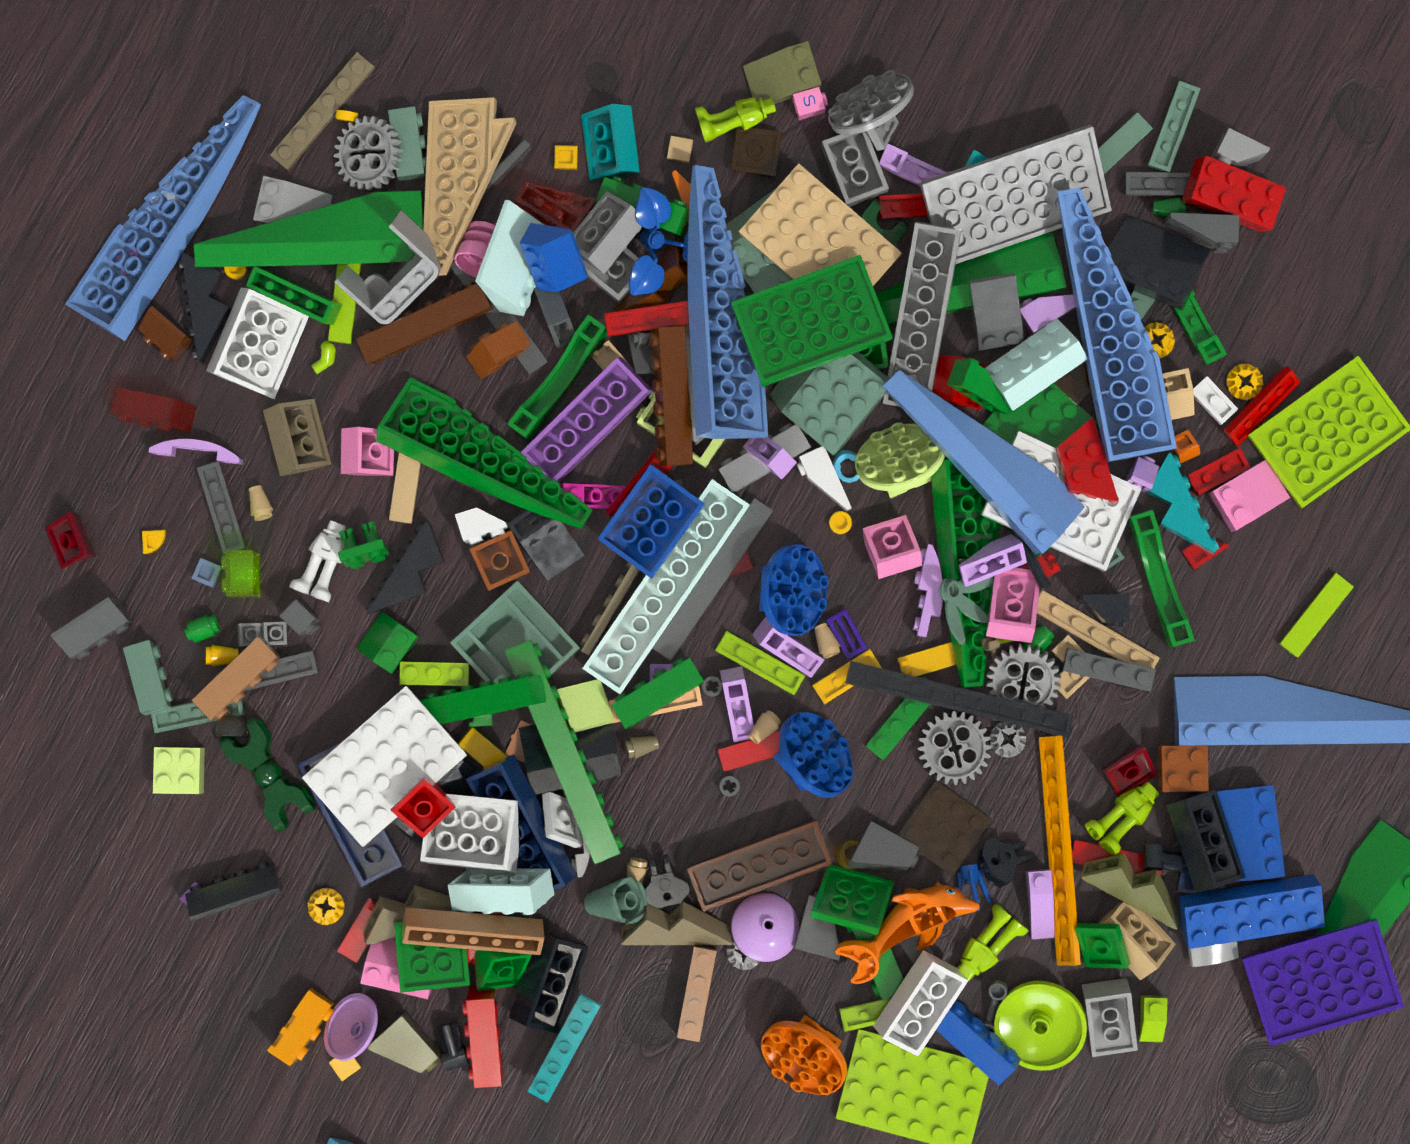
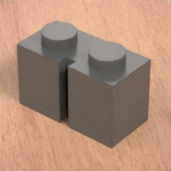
M296 599L280 615L301 636H311L320 627L318 623L321 619L302 601Z

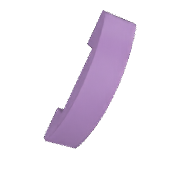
M887 144L879 161L880 166L917 186H920L922 181L947 173L908 155V152L890 144Z
M176 439L149 447V453L172 457L176 455V448L217 453L216 460L219 462L243 465V460L233 452L203 440Z

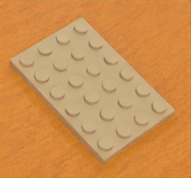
M800 164L792 170L739 230L740 235L791 279L861 255L871 283L874 286L902 254Z

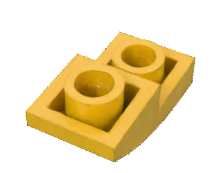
M473 727L457 743L471 758L483 767L507 757Z

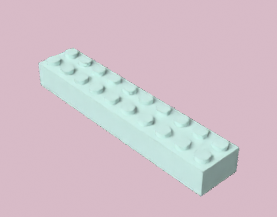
M713 479L699 497V500L705 503L702 510L654 577L651 579L647 575L645 576L582 668L619 694L622 693L750 506Z

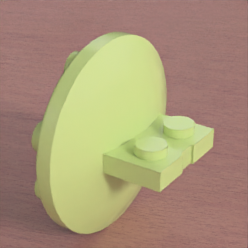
M895 423L887 429L876 431L870 435V438L861 446L856 455L855 469L858 477L865 485L873 489L887 491L889 497L893 498L907 492L909 489L930 482L931 476L939 469L945 455L917 424Z

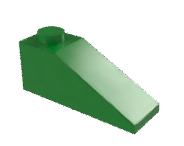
M966 358V360L956 359L947 385L992 413L1008 414L1009 409L988 371L979 365V361L972 358Z

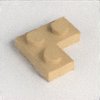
M1069 635L1051 650L1062 663L1067 648L1084 652ZM1062 671L1059 674L1061 675V680L1057 681L1061 684V688L1057 691L1065 699H1068L1090 677Z

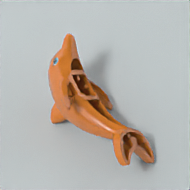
M949 885L932 886L921 890L906 888L903 894L893 896L892 901L899 904L885 918L878 935H875L872 941H844L837 945L835 953L848 957L858 963L857 969L851 977V983H865L878 974L881 955L891 947L912 936L920 935L917 950L922 951L935 943L942 934L943 927L954 917L977 911L980 908L979 903L968 899L958 888Z

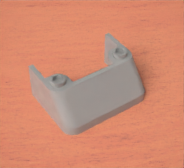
M402 210L391 222L389 228L408 244V247L416 255L390 281L376 273L369 275L363 280L348 265L335 280V283L381 324L391 323L440 273V264L429 236Z

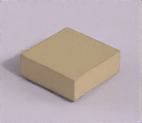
M671 136L667 159L689 163L693 140Z

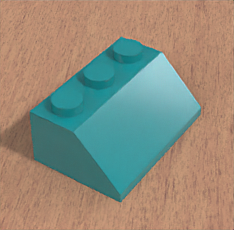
M610 104L581 114L589 181L604 180V177L612 179L613 175L622 178L639 173L631 105Z

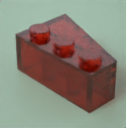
M526 181L514 199V204L544 225L572 229L574 233L594 208L596 198L575 195V193L569 191L566 193L554 190L552 187Z
M116 387L110 414L118 416L117 420L131 424V420H135L137 425L150 428L152 424L156 425L157 429L170 432V429L191 433L197 407L173 398Z

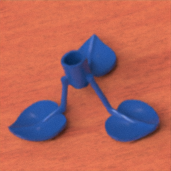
M645 187L640 188L635 208V217L638 224L646 228L640 235V241L646 246L645 249L649 251L651 257L643 255L635 261L629 279L631 295L653 293L663 284L664 269L657 264L658 258L652 249H659L664 243L685 247L682 256L688 263V232L685 236V243L664 239V235L660 231H656L660 228V223L669 220L671 207L664 195L656 190Z

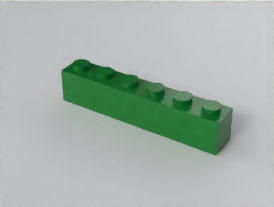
M530 672L518 674L517 680H512V676L498 679V684H494L493 680L479 683L480 688H475V685L461 687V692H457L455 688L443 691V696H439L438 692L424 695V700H420L440 724L546 703L541 676H531Z

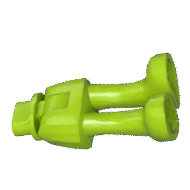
M754 97L736 101L735 106L717 114H709L703 106L695 108L705 142L712 141L736 127L741 126L745 131L767 118V114L776 112L772 98L766 100L759 98L758 101Z
M1145 782L1141 787L1137 786L1116 798V806L1099 821L1093 819L1085 824L1086 830L1093 839L1099 840L1107 829L1124 815L1126 818L1099 842V845L1109 854L1117 855L1121 850L1120 839L1134 825L1139 826L1144 823L1154 804L1153 800L1159 795L1158 791L1149 782Z
M997 902L991 909L993 913L991 922L977 938L971 937L960 959L961 964L957 967L968 981L975 974L979 976L980 973L994 966L999 961L997 955L1013 938L1024 936L1029 931L1020 921L1013 917L1003 933L988 947L986 944L1012 917Z

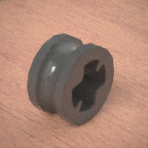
M715 676L707 677L702 684L703 692L711 697L717 696L722 690L720 679ZM709 680L713 683L718 682L717 692L713 693L711 690H706L705 686H708L706 683Z
M726 776L720 781L719 787L722 794L730 797L738 793L740 784L735 777ZM729 779L731 783H736V788L733 787L735 791L731 793L729 790L723 789V784L726 785L724 782Z

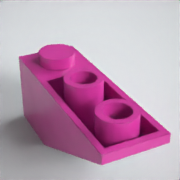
M560 484L563 490L567 493L571 492L591 509H608L625 489V486Z

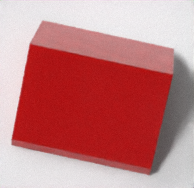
M423 777L390 810L420 837L424 838L456 806L437 783Z

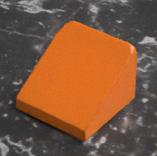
M1189 430L1175 436L1177 448L1173 449L1181 464L1200 455L1199 445Z

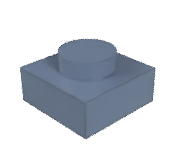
M200 558L191 579L214 588L223 567Z

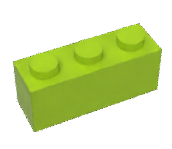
M400 662V685L468 686L471 685V665L469 663Z

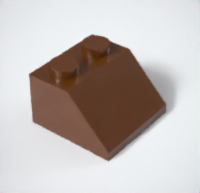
M152 305L138 328L143 333L141 338L150 346L153 343L160 348L158 353L167 361L170 358L177 361L194 342Z

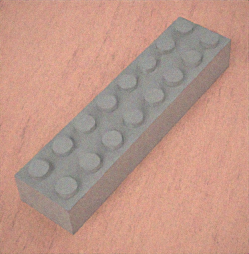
M915 222L890 360L889 378L900 370L931 392L933 391L962 229ZM888 392L885 394L883 404L901 407Z

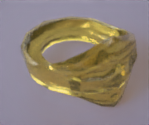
M847 840L836 848L834 858L839 865L850 870L857 869L847 866L849 859H846L845 850L850 846H857L859 841Z

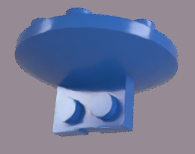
M800 544L785 545L771 556L766 566H762L759 611L765 612L770 624L781 634L799 636L809 632L816 625L822 612L827 607L826 594L829 580L814 551Z
M798 712L788 717L783 722L779 731L780 751L773 756L775 760L790 775V778L801 792L806 789L812 794L824 798L835 797L844 792L854 776L848 741L839 734L832 721L825 720L814 713ZM832 732H834V733L837 735V737H838L837 740H836V738L834 737V735H833Z

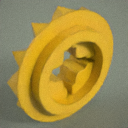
M1158 322L1146 325L1144 328L1151 341L1154 339L1153 334L1157 337L1160 335L1165 336L1160 341L1161 346L1158 344H1152L1159 358L1167 356L1172 351L1175 342L1173 331L1166 324Z
M1239 364L1227 376L1228 390L1238 399H1252L1260 393L1264 385L1263 375L1257 367L1250 364ZM1251 375L1249 380L1251 386L1246 385L1239 389L1242 383L1240 377L1245 378Z
M322 888L311 895L308 901V913L313 921L321 925H329L338 921L343 915L344 900L337 891L330 888ZM328 897V904L335 909L327 910L325 916H323V908L316 905L323 904Z

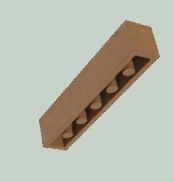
M405 907L402 921V944L541 955L544 942L543 919Z

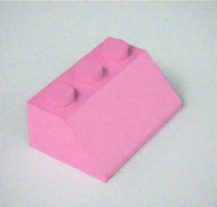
M394 938L370 945L361 984L400 993ZM432 990L404 992L403 994L428 999Z

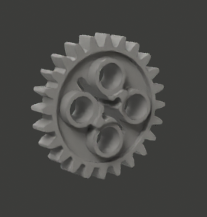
M364 116L363 120L355 118L356 124L348 123L349 130L342 129L344 137H337L341 143L340 145H334V148L339 150V153L334 154V157L339 158L335 166L342 167L338 174L345 176L343 181L349 182L350 186L358 187L361 190H365V188L373 191V188L380 189L381 183L389 184L387 177L395 178L392 172L393 169L400 170L396 162L403 160L398 157V154L402 153L403 150L397 146L402 143V140L395 139L399 133L392 131L394 126L387 124L386 120L374 116ZM379 137L380 140H379V143H378V145H377V144H376V141H377V138ZM371 150L375 152L385 151L384 154H371L370 152ZM352 153H369V154H366L365 156H363V155H354V156H351ZM380 160V165L377 168V162Z
M1019 644L1018 650H1015L1011 645L1010 653L1001 650L1002 658L995 656L994 661L996 664L990 663L989 668L992 671L987 672V677L991 679L987 681V686L993 687L989 690V695L996 694V697L1045 709V703L1053 705L1051 697H1058L1056 690L1061 688V684L1057 681L1061 680V675L1055 674L1059 671V666H1052L1055 662L1054 658L1047 660V651L1041 655L1040 647L1032 651L1031 644L1027 646V649H1023L1022 644ZM1028 662L1029 667L1023 699H1019L1024 663ZM1016 664L1020 667V670L1013 672L1008 667ZM1040 668L1043 673L1041 675H1034L1031 670ZM1014 686L1017 690L1014 693H1009L1005 690V687ZM1034 689L1039 692V695L1032 697L1027 692Z
M952 711L951 717H948L946 712H944L942 720L935 716V724L927 722L930 728L929 731L921 730L926 735L925 738H918L920 742L924 743L923 746L917 748V750L924 752L918 758L926 759V763L922 767L927 768L930 766L931 769L928 775L937 773L936 780L939 781L944 777V784H948L950 779L953 780L954 785H957L958 779H961L963 784H966L967 776L975 780L973 773L982 774L979 767L988 766L983 761L984 758H991L986 753V750L991 749L992 746L985 744L991 738L983 737L987 729L978 728L981 721L972 723V715L965 719L964 712H961L959 717L956 716L955 711ZM964 727L968 731V737L961 741L957 738L956 732L959 728ZM948 728L952 730L954 743L960 745L957 753L962 764L961 768L957 766L955 753L949 751L952 743L947 732ZM938 734H943L946 737V744L942 747H938L934 742L935 736ZM967 749L972 750L975 755L971 762H966L963 759V753ZM944 756H950L953 760L952 766L948 769L943 768L941 765V759Z

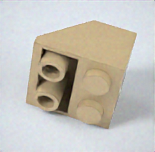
M1189 368L1163 373L1171 420L1195 415L1194 390Z

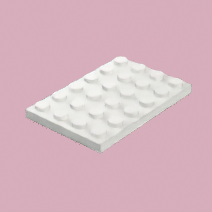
M1018 431L1012 445L1055 473L1065 484L1056 448ZM1112 474L1111 477L1119 501L1112 504L1108 500L1092 499L1083 494H1074L1085 508L1059 539L1050 546L1103 572L1107 570L1141 491V488ZM986 502L981 515L1011 528L998 512Z
M405 686L303 776L302 779L359 844L364 847L397 818L390 809L423 777L436 783L465 758L467 754L413 692Z

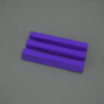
M846 609L826 619L847 660L868 649ZM843 615L861 646L858 649L840 619ZM832 621H837L853 652L849 653Z

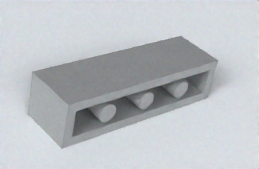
M789 423L779 429L780 434L772 437V435H768V438L781 446L793 459L811 448L798 425L792 426ZM745 449L740 452L741 456L733 460L731 457L720 464L722 467L718 470L733 494L771 472Z

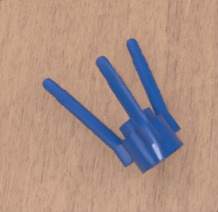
M978 864L961 866L960 873H956L958 880L957 888L962 892L963 880L965 885L970 884L973 900L979 903L976 883L979 880L987 902L991 903L992 900L984 882L982 870H978Z

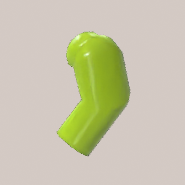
M324 341L321 344V359L311 365L317 374L331 366L335 361L336 349L330 341Z

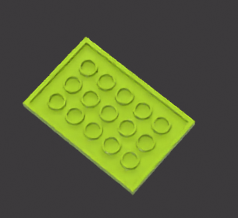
M1357 356L1250 433L1248 438L1302 509L1409 432L1410 425L1361 358Z
M858 1029L835 1118L929 1144H972L989 1077L967 1057L927 1046L923 1048L919 1056H916L883 1039L878 1033Z

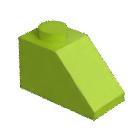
M1140 995L1139 1041L1163 1042L1167 1023V998L1157 995Z

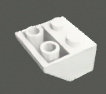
M479 508L455 514L463 541L470 543L472 546L485 542L484 538L491 536L495 538L510 530L506 522Z

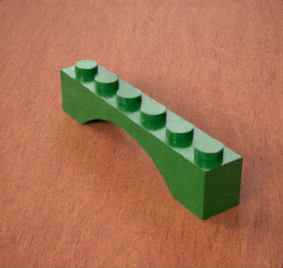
M589 314L575 331L569 345L551 373L539 388L519 407L507 423L512 430L530 442L592 358L593 353L608 336L607 327Z
M1153 510L1129 517L1128 523L1168 648L1195 641L1188 618L1178 598L1169 572L1159 527Z

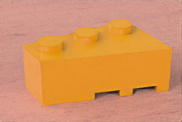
M313 988L309 989L292 1013L285 1027L283 1026L279 1032L280 1034L273 1045H270L267 1051L289 1066L296 1062L297 1059L302 1060L309 1050L306 1046L310 1039L315 1041L320 1034L321 1029L318 1027L322 1021L327 1022L333 1014L334 1010L331 1008L334 1002Z

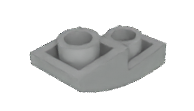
M286 622L238 624V647L249 646L257 637H263L269 645H286Z
M583 835V845L579 849H584V853L575 854L576 859H571L572 866L575 872H577L578 877H583L591 855Z
M1237 941L1193 949L1188 948L1190 966L1192 967L1213 965L1239 958Z

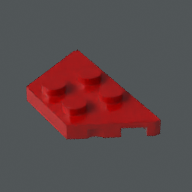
M1092 418L1055 449L1068 492L1077 495L1083 494L1092 499L1108 500L1109 503L1114 504L1119 500L1095 420Z

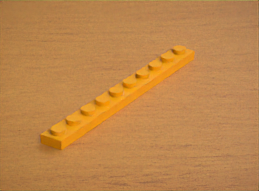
M1039 737L1048 860L1053 885L1057 966L1081 965L1079 941L1075 931L1077 912L1063 737Z

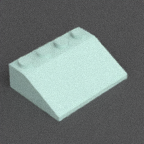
M510 200L504 201L475 281L499 312L524 316L526 308L530 306L531 295L536 285L521 249L520 241L530 223L544 224Z

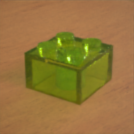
M254 550L225 551V556H222V569L225 570L226 579H222V592H226V597L260 598V553Z

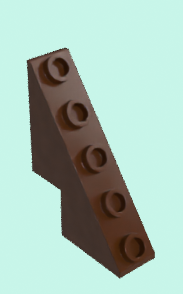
M675 238V239L673 240V241L681 242L678 238ZM670 244L659 256L657 264L664 269V281L657 291L640 295H631L629 291L612 312L668 304V292L688 281V263L682 256L685 247Z

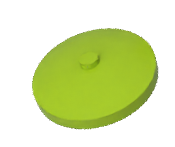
M1031 981L1016 986L1001 1000L995 1015L994 1030L995 1034L1000 1037L1005 1045L1017 1052L1021 1058L1019 1065L1033 1070H1053L1072 1061L1081 1051L1087 1034V1019L1081 1003L1069 990L1052 982Z

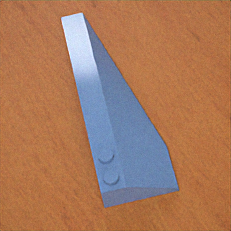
M900 370L882 385L1035 554H1043L1059 539L1085 508L1073 493L1068 492L1066 485L1055 473Z

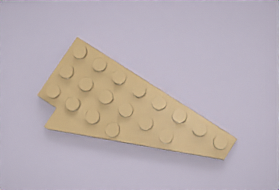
M494 97L429 101L423 231L429 236L439 261L440 273L438 276L447 274L516 126L515 118L496 119L497 100Z

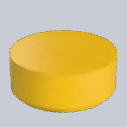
M336 110L335 118L355 123V118H358L359 113Z
M248 266L224 267V271L229 278L240 280L246 276Z
M843 511L835 512L829 520L830 529L836 534L848 532L852 526L850 515Z

